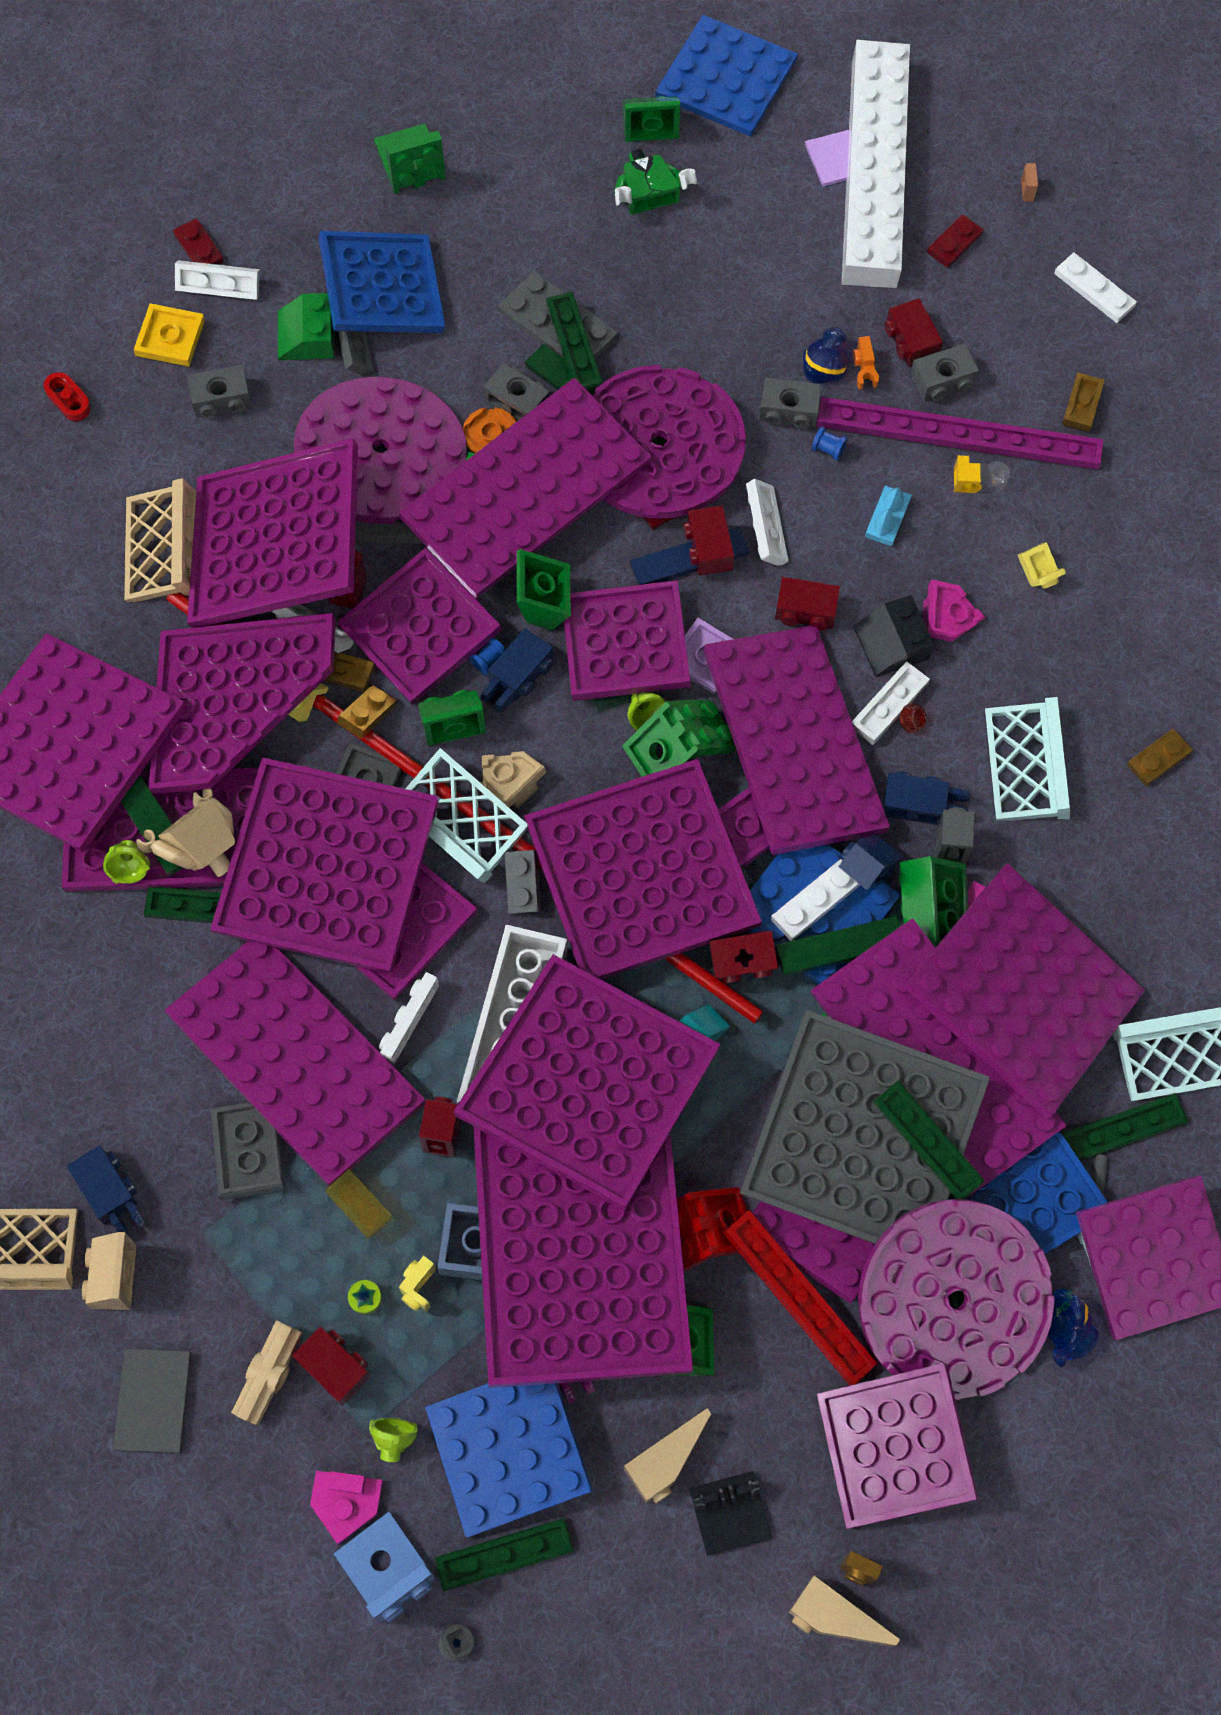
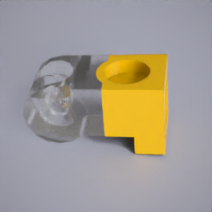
M958 455L954 466V492L1000 493L1006 488L1010 478V469L1003 462H992L989 465L969 463V456Z

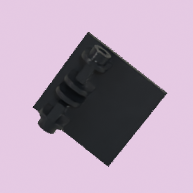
M754 1471L689 1488L707 1556L772 1538L760 1496V1485L755 1478Z

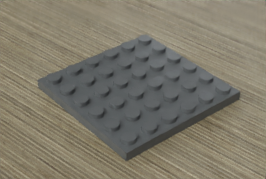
M805 1010L740 1194L876 1244L880 1236L900 1217L922 1205L947 1200L950 1192L873 1104V1101L896 1081H899L963 1155L990 1077Z

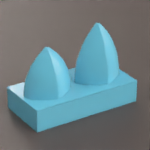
M885 486L865 537L892 546L912 495L902 492L899 487L893 489Z

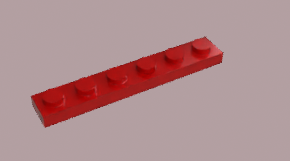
M750 1210L746 1211L722 1232L849 1386L855 1385L877 1364Z

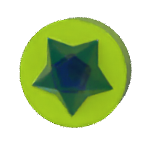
M360 1280L354 1283L348 1292V1302L351 1308L359 1314H371L381 1304V1292L372 1281Z

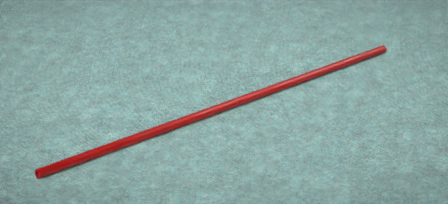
M181 592L167 595L166 600L188 615V597ZM221 622V623L212 624V625H208V626L224 625V623ZM316 695L313 706L337 723L339 715L344 710L324 695ZM370 730L362 739L354 735L412 778H415L424 768L373 730ZM446 783L435 784L437 796L441 799L451 798V786ZM430 784L423 785L430 790ZM457 792V798L464 797L462 794ZM473 802L457 803V810L468 818H473ZM478 807L479 817L491 816ZM495 821L479 822L480 827L495 837ZM500 822L501 836H511L514 832ZM520 838L511 849L513 851L535 850V847L523 838ZM538 858L539 869L543 871ZM683 953L664 958L753 1024H756L763 1015L764 1011L718 978L715 979V976Z

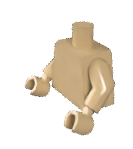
M203 789V797H200L196 792L193 795V805L195 807L158 835L159 840H155V834L151 830H145L144 837L150 841L145 843L137 839V847L143 853L153 852L164 860L185 869L195 871L209 864L217 877H220L228 872L230 861L224 852L235 844L232 813L216 798H212L211 789Z

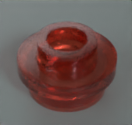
M906 704L900 714V723L907 733H917L919 730H922L927 722L926 711L917 704Z

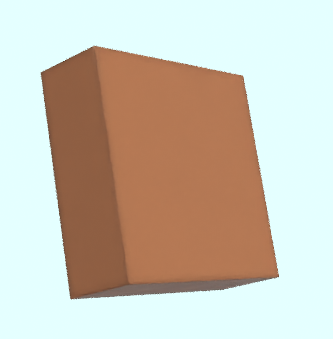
M1026 163L1021 178L1024 202H1034L1038 188L1036 163Z

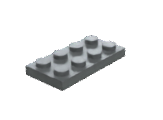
M533 271L497 306L498 312L538 342L546 345L564 358L546 305L547 297L563 294L564 292L536 271ZM577 303L596 359L618 338V332Z

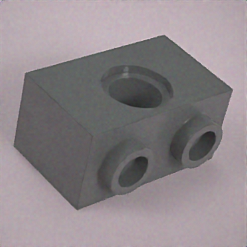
M966 343L913 361L911 370L912 379L923 401L930 399L938 401L955 391L966 392L976 384L979 369Z
M504 363L483 387L484 401L511 413L517 421L550 397L549 390L545 385L538 381H532L519 369L511 368ZM521 393L523 395L516 396L514 394Z
M243 365L187 375L191 402L196 418H213L218 413L229 411L240 413L245 408L252 407Z
M765 377L759 420L766 421L770 425H779L781 423L793 424L800 429L816 427L821 384Z
M958 807L943 810L936 829L935 857L964 864L967 863L973 848L975 812H966L965 809Z

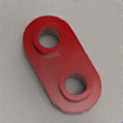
M56 372L50 374L45 379L43 386L47 397L67 419L80 421L89 415L91 405L88 397L67 374ZM57 388H64L61 392H55ZM75 406H81L78 410H72Z

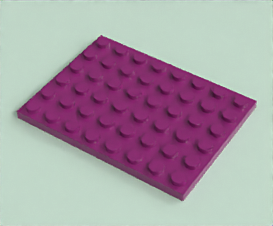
M473 1126L488 1388L691 1374L693 1367L671 1134L668 1136L624 1211Z

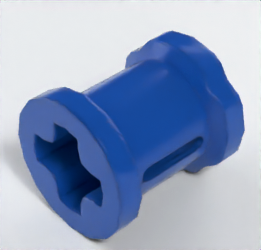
M821 426L813 440L811 450L815 452L820 450L832 455L834 460L839 461L846 448L848 437H838L827 432L826 428Z
M492 637L477 654L470 656L469 661L483 675L488 676V669L506 649L498 640Z

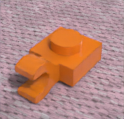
M870 336L859 337L857 349H853L852 352L854 366H859L860 368L856 382L859 390L863 389L864 379H870L873 382V387L877 388L879 375L874 367L875 358Z

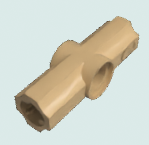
M276 1320L262 1351L254 1356L247 1369L245 1377L247 1381L231 1413L252 1424H260L274 1393H278L286 1381L290 1368L288 1364L303 1335L302 1332Z

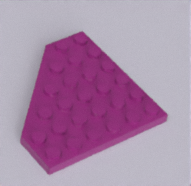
M333 613L161 631L156 688L184 701L188 708L151 758L149 790L151 793L160 794L211 789L334 671L336 619Z

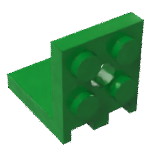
M425 123L374 138L375 146L394 194L399 193V189L414 185L415 188L424 186L425 181L440 177V180L446 179L442 138L439 131L429 133Z
M709 699L666 701L622 745L642 777L692 761L697 756L728 754L736 750L729 726L724 723L718 714L717 707ZM658 744H660L663 748V756L661 757V759H659L656 754V747Z

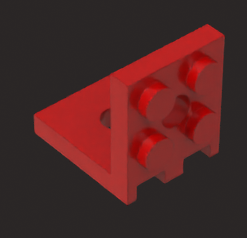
M739 1187L689 1192L677 1199L683 1272L713 1257L740 1254L722 1233L748 1211L742 1194H740Z

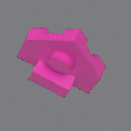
M933 579L929 582L928 596L923 601L922 619L931 638L953 642L984 620V615L978 608L975 609L965 597L967 594L960 585Z
M316 1471L310 1506L338 1545L378 1515L383 1480L332 1471L331 1473Z

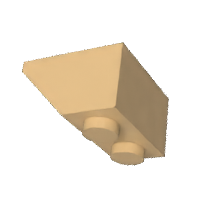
M125 1232L92 1238L91 1248L86 1249L85 1266L89 1268L88 1280L83 1281L82 1299L86 1300V1305L91 1309L131 1310L137 1245Z

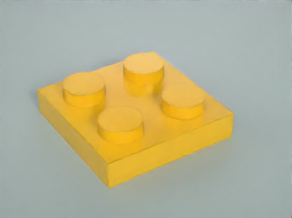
M150 303L134 347L135 356L189 367L205 322L204 314Z

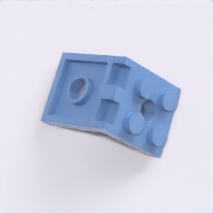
M390 1512L386 1513L334 1553L336 1559L367 1602L366 1608L372 1617L379 1622L387 1620L389 1623L405 1611L402 1605H405L412 1598L418 1601L433 1589L431 1584L436 1581V1578ZM379 1551L387 1552L391 1558L390 1566L384 1571H376L371 1564L373 1555Z

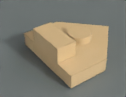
M524 751L512 752L511 755L495 757L494 754L482 756L483 781L481 784L509 808L513 805L518 809L538 790L536 782L546 773L545 767Z

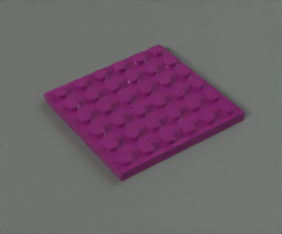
M353 438L197 477L187 623L192 628L204 627L354 592L358 444Z
M46 633L0 694V809L84 853L186 711L187 705L184 701Z
M262 757L210 930L212 933L391 974L440 801L439 797Z
M698 759L524 815L577 967L600 980L709 944L711 940L724 939L760 927L762 924Z
M1008 863L998 871L904 986L911 995L1045 1119H1048L1055 1113L1118 1028V1025L1121 1024L1145 991L1143 987Z
M552 954L454 1110V1116L625 1211L714 1060L721 1044Z

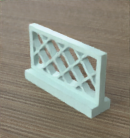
M1045 698L1044 703L985 708L996 821L1056 816L1057 819H1070L1058 698ZM1040 712L1041 721L1033 729L1021 721L1027 713ZM992 716H1006L1012 722L1002 732L993 725ZM1016 725L1029 733L1020 744L1007 736ZM1041 728H1042V735H1040L1039 733H1037ZM994 733L999 736L995 741H994ZM1033 737L1044 746L1037 756H1034L1024 748ZM1003 740L1015 748L1006 760L995 752V748ZM1019 752L1031 760V763L1023 772L1010 763ZM1044 755H1045V763L1041 761V759H1042V757H1043ZM996 760H998V761L1001 763V765L998 767V769H997V761H996ZM1036 764L1047 773V776L1040 784L1027 776ZM1005 768H1008L1018 776L1009 787L998 780V775ZM1022 780L1035 788L1026 799H1023L1013 791ZM1047 783H1048V791L1043 788ZM999 787L1005 791L1001 796ZM1040 792L1050 800V808L1037 809L1030 802ZM1008 795L1021 804L1014 812L1002 813L1001 803Z
M440 748L406 789L415 791L420 785L430 784V794L436 796V783L451 782V798L439 799V804L452 803V820H439L436 811L429 837L474 877L485 883L493 875L491 871L504 858L505 852H509L528 830L527 823ZM444 759L450 764V777L435 779V767ZM456 770H457L462 776H457V777H456ZM469 781L472 783V796L457 798L456 782ZM477 789L480 790L484 795L478 796ZM491 800L494 803V816L479 817L478 801ZM473 801V818L458 819L457 803ZM499 808L506 813V815H500ZM513 819L520 826L511 836H501L500 820ZM495 821V837L480 838L479 822ZM474 822V839L462 840L459 837L458 824ZM453 824V831L446 825ZM501 841H506L501 847ZM496 842V854L487 862L481 857L480 843ZM468 844H475V850H473Z
M1221 1007L1118 1025L1113 1036L1118 1043L1131 1101L1221 1086V1079H1217L1221 1073V1064L1217 1065L1205 1056L1213 1043L1221 1047V1041L1217 1038L1221 1031ZM1216 1029L1213 1034L1207 1032V1030ZM1199 1032L1209 1039L1201 1053L1186 1043L1192 1033ZM1186 1034L1182 1040L1176 1037L1178 1035ZM1168 1037L1178 1044L1171 1058L1155 1049L1162 1038ZM1155 1040L1152 1046L1145 1041ZM1138 1043L1148 1050L1140 1064L1129 1057L1127 1044ZM1182 1048L1197 1057L1189 1071L1174 1062ZM1152 1053L1167 1063L1159 1076H1156L1144 1067ZM1201 1061L1216 1070L1210 1081L1204 1082L1193 1075ZM1132 1066L1137 1068L1134 1073L1132 1071ZM1171 1066L1185 1075V1078L1178 1087H1173L1162 1080ZM1140 1071L1155 1081L1149 1092L1137 1093L1135 1079ZM1189 1079L1196 1082L1194 1084L1186 1085ZM1159 1084L1166 1088V1089L1156 1090V1088L1158 1087Z

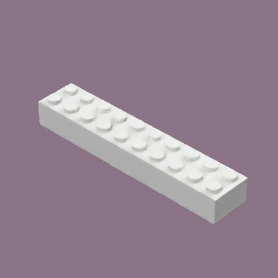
M856 40L851 76L841 285L897 288L902 267L910 44Z

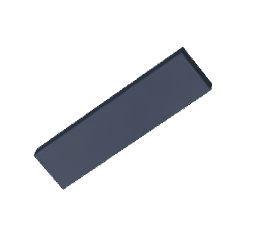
M740 527L729 529L734 559L749 555V549ZM691 541L630 560V566L638 585L660 583L696 572L697 567L696 565H691L689 558V548H692Z

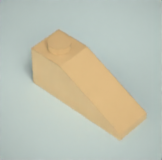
M708 1408L624 1465L625 1472L646 1503L653 1499L657 1504L672 1493L669 1487L674 1485L710 1419L711 1413Z
M816 1576L811 1578L789 1611L794 1616L791 1622L807 1634L813 1630L818 1634L891 1647L896 1646L900 1640Z

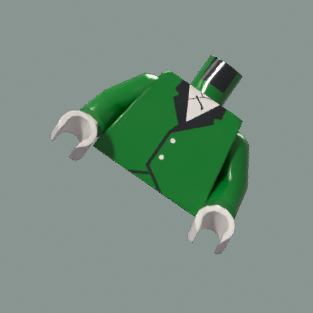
M636 149L629 154L630 162L623 165V174L617 178L613 195L616 206L627 202L629 214L634 215L678 203L680 186L685 190L688 184L696 185L698 182L694 169L689 168L680 171L671 164L665 163L660 155L646 157L642 149Z

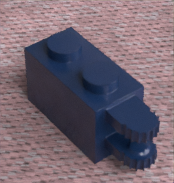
M525 628L488 669L490 683L481 693L480 699L486 703L500 689L504 694L497 700L494 709L502 713L513 700L517 701L522 695H529L535 687V680L540 674L546 675L553 667V647Z
M903 771L889 772L885 787L883 809L886 817L938 825L943 810L958 807L969 812L965 807L946 803L947 800L967 802L971 799V792L949 787V782L942 781L934 776L921 778Z
M875 834L866 839L862 837L857 843L851 842L843 851L841 856L844 857V860L838 867L863 888L869 890L886 881L904 856Z
M99 1145L66 1166L97 1218L104 1225L111 1221L117 1232H125L129 1235L127 1227L118 1217L127 1210L130 1211L133 1221L139 1227L146 1224L136 1207L138 1203L133 1197L138 1191L128 1176L122 1179L117 1169L121 1167V1164L112 1150L106 1153Z

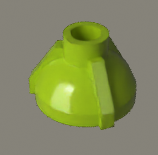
M654 693L633 694L627 714L631 726L637 731L666 702L664 698Z
M125 840L109 848V852L104 858L103 869L106 875L112 879V882L116 884L118 882L130 884L140 881L146 875L147 870H150V860L138 849L135 842Z
M380 1418L372 1419L369 1424V1430L378 1450H381L380 1459L386 1462L400 1461L401 1452H404L407 1447L412 1445L417 1437V1424L406 1420Z

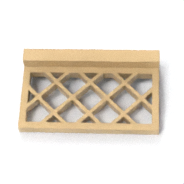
M183 478L173 480L172 487L126 497L124 600L127 603L139 602L179 592L189 596L196 490ZM172 497V503L165 511L161 510L159 505L164 499ZM148 503L149 506L138 518L135 515V505ZM157 510L162 515L150 527L145 522ZM170 520L172 528L163 537L158 532ZM144 526L149 531L137 543L135 541V534ZM156 535L161 539V542L150 553L145 547ZM169 545L172 548V554L163 563L158 557ZM143 551L148 557L137 569L134 567V560ZM156 561L161 567L150 579L145 573ZM167 571L171 573V584L162 587L157 585ZM142 577L146 579L148 583L141 591L134 593V586Z
M0 1209V1218L7 1224L0 1230V1240L11 1230L21 1239L7 1252L0 1246V1252L3 1255L0 1257V1290L72 1289V1265L78 1210ZM25 1218H34L39 1225L24 1237L16 1226ZM57 1218H69L68 1228L58 1237L48 1227ZM45 1230L53 1238V1241L39 1252L30 1242ZM27 1245L35 1256L26 1264H17L12 1257ZM59 1245L65 1251L64 1264H50L44 1257Z

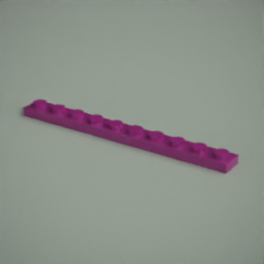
M821 397L816 427L822 426L827 429L1097 470L1101 464L1103 439L827 397Z

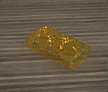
M350 1169L325 1190L332 1201L368 1240L393 1219L392 1215Z

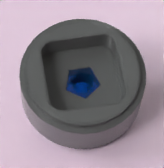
M454 1624L442 1632L439 1637L438 1646L440 1653L446 1660L461 1662L473 1652L475 1640L472 1632L466 1626Z

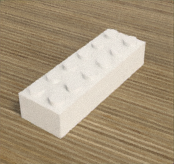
M510 925L505 926L457 1104L462 1099L552 954L565 960L567 939Z

